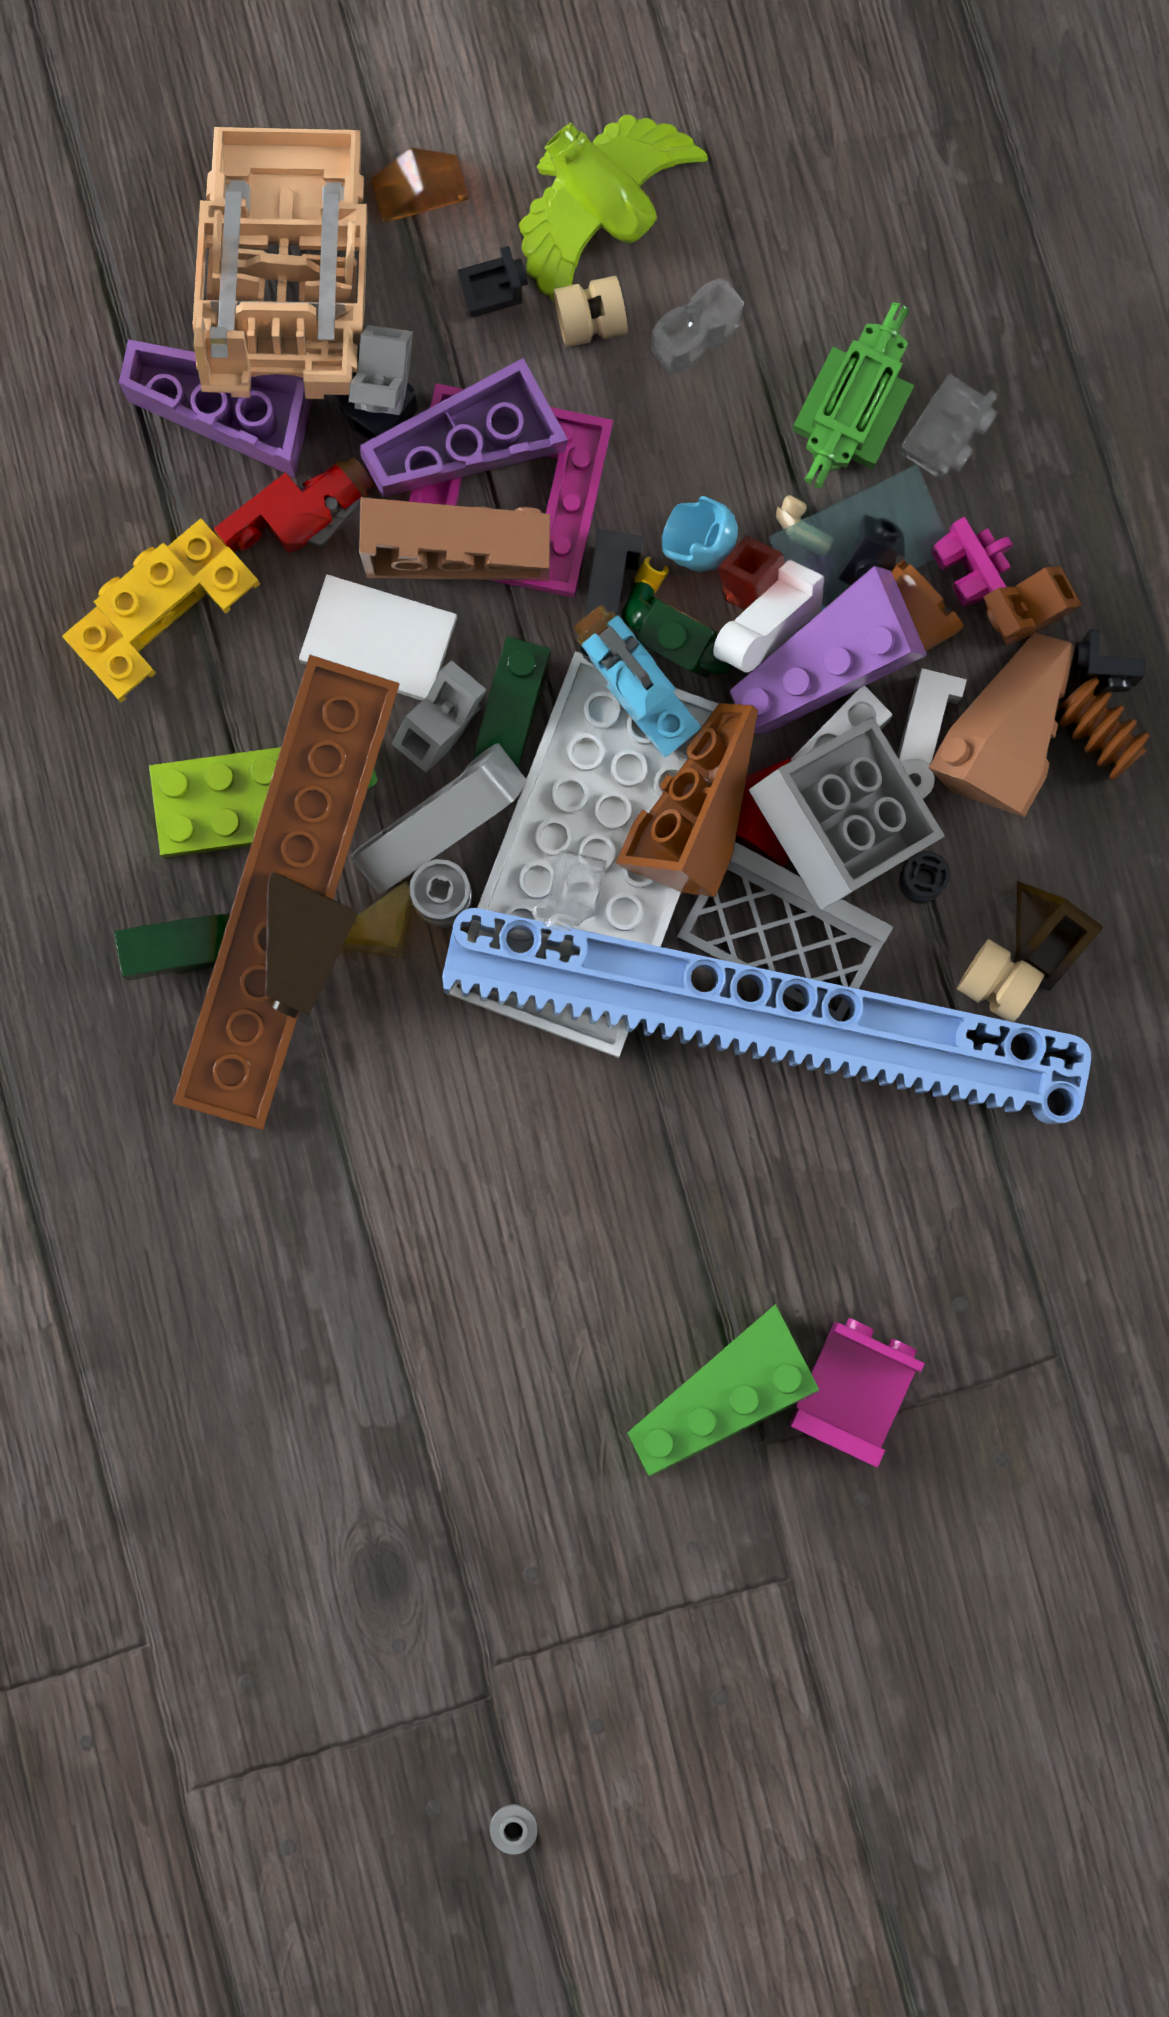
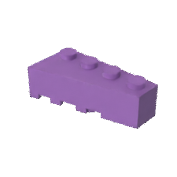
M128 339L119 379V385L128 402L296 478L312 399L305 398L302 377L282 374L251 377L250 398L231 397V393L202 392L199 373L196 368L195 352Z
M524 358L365 442L360 445L361 458L380 493L385 497L564 452L568 439Z
M877 566L871 568L730 690L735 704L753 705L758 709L754 733H770L927 656L891 570Z

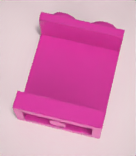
M849 1318L846 1325L838 1322L833 1323L811 1371L819 1392L796 1404L788 1425L878 1468L885 1452L881 1448L915 1372H921L925 1363L914 1359L917 1350L893 1338H891L888 1346L871 1338L874 1329Z

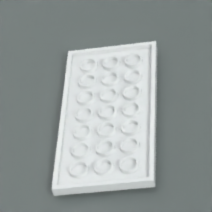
M575 651L477 908L661 947L681 892L626 870L617 865L616 861L634 820L642 809L647 813L650 812L664 792L659 786L667 774L674 778L688 759L686 748L698 731L664 758L606 687L609 682L597 667L583 658L581 653ZM677 688L674 691L675 695L701 727L718 705V703ZM473 920L467 934V941L476 943L478 936L481 935L492 937L493 940L490 948L498 949V939L503 925L495 924L493 934L480 930V922ZM516 929L511 931L506 937L508 947L516 953L527 952L533 946L531 935L524 930ZM541 933V945L536 954L537 958L544 959L546 949L559 952L560 961L568 962L571 955L578 956V951L571 949V941L563 940L559 947L546 945L549 935ZM455 984L450 993L447 994L616 1058L620 1057L629 1033L626 1032L624 1019L621 1018L612 1029L608 1028L606 1015H601L595 1025L590 1024L588 1011H583L577 1021L571 1019L569 1007H564L560 1015L556 1017L553 1016L550 1003H546L540 1013L535 1012L534 1002L531 999H528L522 1009H518L515 996L512 995L509 996L504 1005H499L497 992L494 991L491 992L486 1001L480 1000L479 989L475 987L467 998L462 997L460 984Z

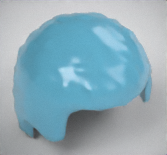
M705 496L699 497V502L677 504L667 520L661 537L662 552L667 558L672 559L680 566L700 573L715 570L724 564L736 545L738 525L730 509L726 505Z

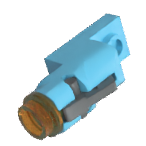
M601 604L573 627L580 636L577 641L587 652L593 664L609 682L606 687L664 758L701 729L700 724L675 695L674 691L676 688L660 670L643 645L635 638L619 615H616L613 610L609 613Z

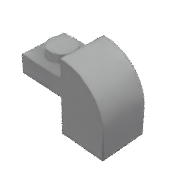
M367 325L360 337L358 372L350 383L349 402L355 403L354 409L375 413L401 414L409 377L413 331Z
M451 660L440 670L427 697L404 717L391 744L423 771L427 772L450 751L471 726L482 709L479 703L487 689Z

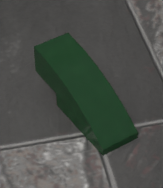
M230 913L174 920L114 931L122 977L131 981L172 972L180 974L214 967Z

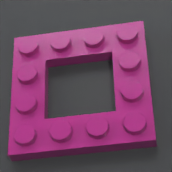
M436 383L430 408L464 389ZM550 407L568 439L564 452L545 456L558 459L546 514H550V581H490L575 598L613 420ZM463 477L411 490L409 502L457 506Z

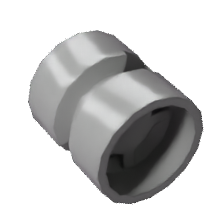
M435 859L424 863L415 871L410 881L409 894L417 914L424 922L434 927L448 928L453 926L456 917L462 911L472 907L473 894L466 873L459 865L449 860Z

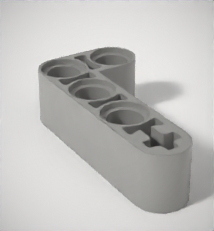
M497 743L472 760L459 777L369 839L350 858L376 892L381 894L507 807L520 794L526 783V778L501 745Z

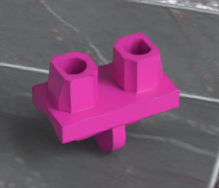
M963 517L954 522L948 534L932 547L931 555L943 571L960 561L963 563L969 574L954 582L952 587L960 604L966 607L985 600L983 597L995 589L1006 587L999 574L1011 568L1004 553L1013 547V543L1009 537L995 541L989 529H985L975 535L968 521Z

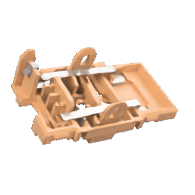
M214 127L212 171L208 173L206 194L207 200L210 201L200 200L193 308L194 351L202 392L231 393V397L250 398L251 377L282 374L303 378L306 399H324V394L349 395L353 373H357L358 345L356 344H360L365 314L368 213L367 204H359L363 203L364 177L361 175V130ZM268 244H279V254H270L263 250H252L268 249ZM291 244L299 245L300 250H321V255H288V247ZM206 248H209L207 300H203ZM337 251H346L345 257H337ZM354 251H359L358 299H357V303H356L357 260L354 258ZM265 279L278 280L277 302L264 301ZM287 281L299 282L298 302H286Z

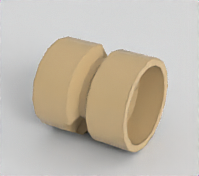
M617 276L592 280L588 289H583L579 284L553 289L558 323L566 348L590 343L594 334H598L603 340L628 334L626 311ZM598 303L600 317L592 319L589 304Z
M988 939L969 965L956 989L977 1003L984 1000L989 1001L991 1012L1006 1021L1015 1022L1039 987L1044 973L1023 960L1013 963L1011 961V952Z

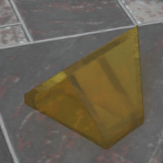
M406 881L357 916L341 949L404 959L413 903L409 894L410 887Z

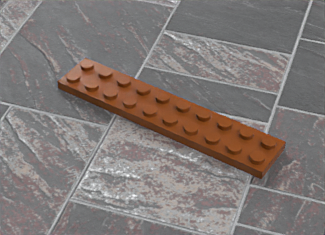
M309 654L173 1104L263 1130L297 1017L292 1018L270 1007L273 999L265 995L268 878L272 870L334 900L400 683Z

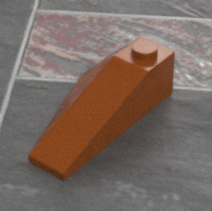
M719 703L686 748L688 755L686 762L674 778L667 774L659 786L664 792L650 812L647 813L642 809L634 820L617 858V865L681 893L716 896L733 856L758 713L757 708L753 705Z

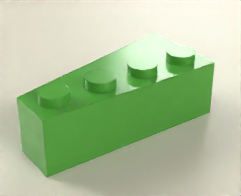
M775 1304L627 1433L648 1476L652 1477L818 1393L819 1388Z

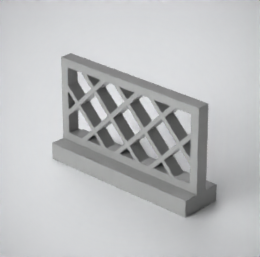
M735 842L733 856L727 869L742 877L747 896L721 903L717 891L714 897L716 905L703 909L709 896L699 895L677 937L720 960L752 967L768 963L769 970L775 971L773 961L799 954L806 978L823 981L840 976L842 985L848 987L845 974L857 971L849 987L859 989L893 926L843 899L820 910L800 876ZM749 881L765 889V891L752 894ZM772 893L782 898L788 918L761 925L754 899ZM749 901L757 927L730 935L723 908ZM789 903L806 912L793 916ZM718 910L725 933L724 937L707 942L690 933L699 915ZM812 915L823 920L829 939L802 947L795 921ZM790 922L797 949L771 956L763 930ZM830 925L847 934L833 937ZM758 932L766 958L751 963L738 959L732 939ZM854 937L871 946L861 964L842 968L836 942ZM727 941L731 954L714 945ZM831 945L838 971L811 978L804 952ZM792 987L784 990L783 994L803 1005L805 1004L802 992ZM842 999L836 1011L829 1007L828 1011L835 1020L842 1021L849 1005Z

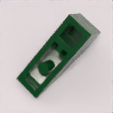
M506 636L491 685L472 760L491 746L499 743L519 769L550 668V648Z

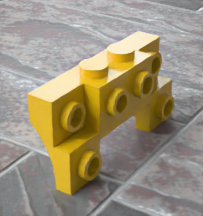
M201 518L170 545L166 546L163 542L156 549L150 547L143 551L133 563L134 568L122 578L114 577L102 586L98 593L99 597L93 601L97 607L62 635L65 641L120 703L126 699L124 696L148 676L151 678L156 674L138 652L206 595L205 592L226 614L231 610L230 606L252 587L256 589L260 585L252 572L229 547L225 546Z

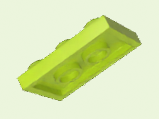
M281 747L149 765L160 855L163 858L251 846Z

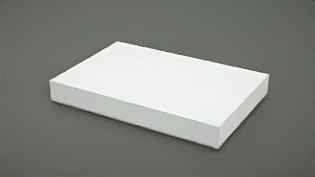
M326 574L298 660L301 664L306 665L310 654L400 683L397 693L423 701L441 670L457 621V614Z

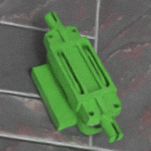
M894 302L891 304V308L882 325L867 323L858 342L853 340L847 353L832 347L793 425V432L809 439L806 449L813 455L814 462L804 478L805 482L811 485L818 470H821L815 481V488L823 487L829 471H837L843 467L847 469L851 460L873 470L912 393L914 385L898 378L903 365L900 360L908 345V342L899 334V331L906 316L909 314V309L903 305L894 321L900 303Z

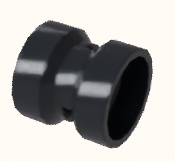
M927 851L917 853L910 858L899 874L901 892L908 900L914 903L925 904L933 901L946 889L950 881L948 863L942 856Z

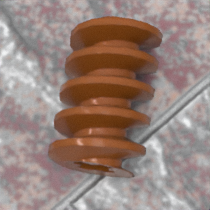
M1095 677L1086 681L1057 707L1056 712L1062 709L1065 711L1059 722L1061 727L1077 723L1072 734L1074 741L1087 736L1090 737L1084 749L1086 754L1100 749L1103 751L1097 762L1099 767H1104L1111 763L1115 764L1109 776L1114 781L1148 750L1144 746L1150 734L1147 731L1135 736L1131 734L1137 720L1131 718L1124 722L1119 721L1125 708L1122 704L1110 709L1106 708L1112 693L1106 691L1095 696L1093 693L1099 683V679Z

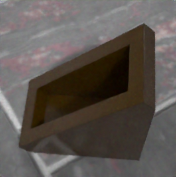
M1017 881L1016 954L1013 963L1023 960L1044 973L1040 984L1050 991L1101 932L1103 926L1067 899Z

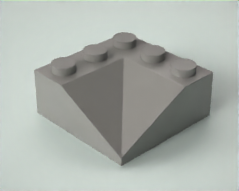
M873 717L780 767L749 789L750 794L820 910L825 909L945 837Z

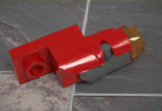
M353 456L345 462L339 460L328 470L303 482V490H300L285 472L214 527L217 537L233 552L238 549L244 551L252 547L261 538V531L266 527L287 553L300 550L308 543L323 547L360 508L361 497L367 498V491L375 485L366 470Z

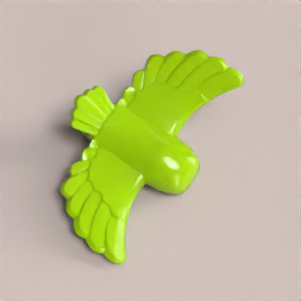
M625 114L620 117L617 123L607 124L604 128V133L598 135L593 140V143L583 132L578 131L572 123L564 126L545 145L546 153L537 165L540 174L556 176V179L552 186L545 189L543 197L532 201L530 213L519 223L520 232L524 236L521 249L527 257V274L535 279L539 291L544 295L550 296L554 302L553 289L572 285L573 275L580 255L589 240L600 228L606 230L614 238L631 244L640 239L655 223L658 217L654 205L640 188L644 182L655 173L669 167H674L677 164L706 162L708 160L706 152L695 145L690 136L678 132L673 125L667 123L657 124L650 118L636 119L632 115Z

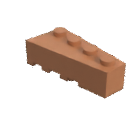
M361 497L359 554L367 578L550 581V514L541 513V510L530 507L517 508L514 511L489 507H465Z

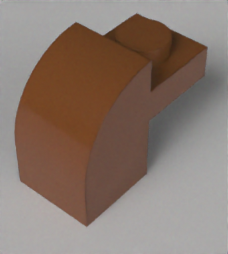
M1061 566L1045 567L1016 586L999 587L983 597L987 603L985 606L988 619L994 629L1001 634L1006 645L1020 641L1034 632L1036 633L1054 624L1082 606Z

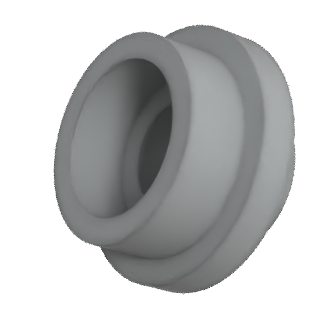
M509 1804L503 1806L494 1814L490 1823V1836L494 1845L502 1852L507 1854L523 1853L536 1840L537 1821L528 1808L519 1804ZM511 1822L520 1824L523 1829L522 1834L517 1838L508 1837L504 1831L507 1824Z

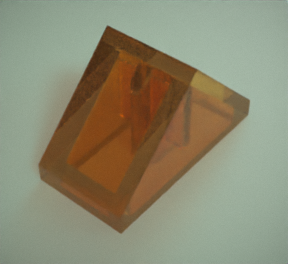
M411 147L371 178L383 223L469 200L460 164L455 154Z

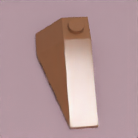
M1034 632L952 725L928 767L952 793L1022 817L1026 816L1047 777L1050 763L1046 756L1050 738H1055L1058 723L1054 719L1058 701L1064 697L1075 648L1072 643Z

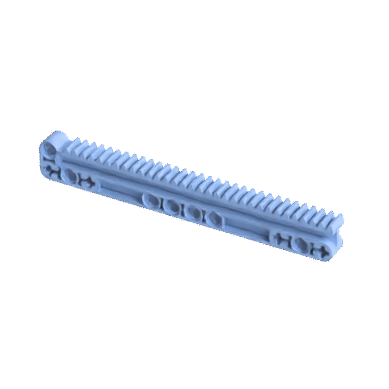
M481 908L466 909L456 917L442 975L443 990L447 994L450 993L455 984H460L462 997L467 998L475 987L479 989L480 1000L486 1001L491 992L494 991L497 992L499 1005H504L509 996L512 995L515 996L518 1009H522L528 999L533 1000L535 1012L537 1013L542 1011L546 1003H550L553 1016L556 1017L560 1015L564 1007H569L571 1019L577 1021L583 1011H588L589 1022L593 1025L596 1024L601 1015H606L608 1028L613 1029L621 1018L624 1019L626 1032H632L640 1022L643 1025L644 1035L650 1036L659 1026L662 1039L664 1040L671 1038L677 1030L679 1031L681 1043L686 1044L696 1034L699 1047L704 1048L710 1043L712 1038H715L717 1051L722 1052L733 1042L735 1055L745 1053L748 1047L751 1046L754 1059L763 1057L767 1050H769L771 1062L777 1063L782 1061L787 1054L789 1066L795 1067L800 1065L805 1058L807 1070L810 1071L818 1069L823 1062L825 1074L836 1073L842 1067L844 1078L854 1077L860 1071L862 1082L872 1081L878 1075L879 1085L881 1086L892 1084L896 1079L897 1089L900 1090L911 1088L914 1083L915 1093L929 1092L932 1087L933 1097L946 1096L950 1092L952 1101L964 1100L968 1096L969 1104L971 1105L982 1104L986 1100L987 1108H999L1004 1104L1005 1112L1009 1113L1020 1111L1024 1104L1031 1105L1034 1116L1046 1124L1066 1123L1074 1120L1080 1114L1091 1065L1089 1045L1082 1038L1075 1035ZM471 920H476L480 922V930L494 934L495 924L503 925L498 939V949L490 948L493 940L492 937L481 935L478 936L476 943L467 941V933L460 931L461 927H469ZM516 929L524 930L531 935L533 946L527 952L516 953L508 947L506 942L507 935ZM541 933L549 935L546 945L559 947L563 940L571 941V949L578 951V956L571 955L568 962L560 961L559 952L546 949L544 959L537 958L536 954L541 945ZM704 968L713 975L714 986L711 991L700 992L693 987L691 983L693 970ZM750 978L758 984L759 997L755 1002H747L739 997L737 983L740 979ZM786 988H796L803 993L805 1004L800 1012L788 1010L784 1005L783 993ZM833 997H840L849 1005L850 1014L845 1022L835 1020L828 1011V1004ZM977 1028L976 1033L979 1037L986 1039L998 1038L995 1044L984 1043L975 1046L973 1049V1041L966 1038V1033ZM1016 1035L1023 1037L1029 1044V1054L1025 1060L1016 1058L1011 1051V1042ZM1066 1049V1055L1073 1057V1063L1065 1065L1064 1060L1051 1056L1043 1058L1046 1051L1057 1052ZM1053 1090L1060 1092L1065 1099V1109L1059 1116L1053 1114L1047 1105L1048 1096Z

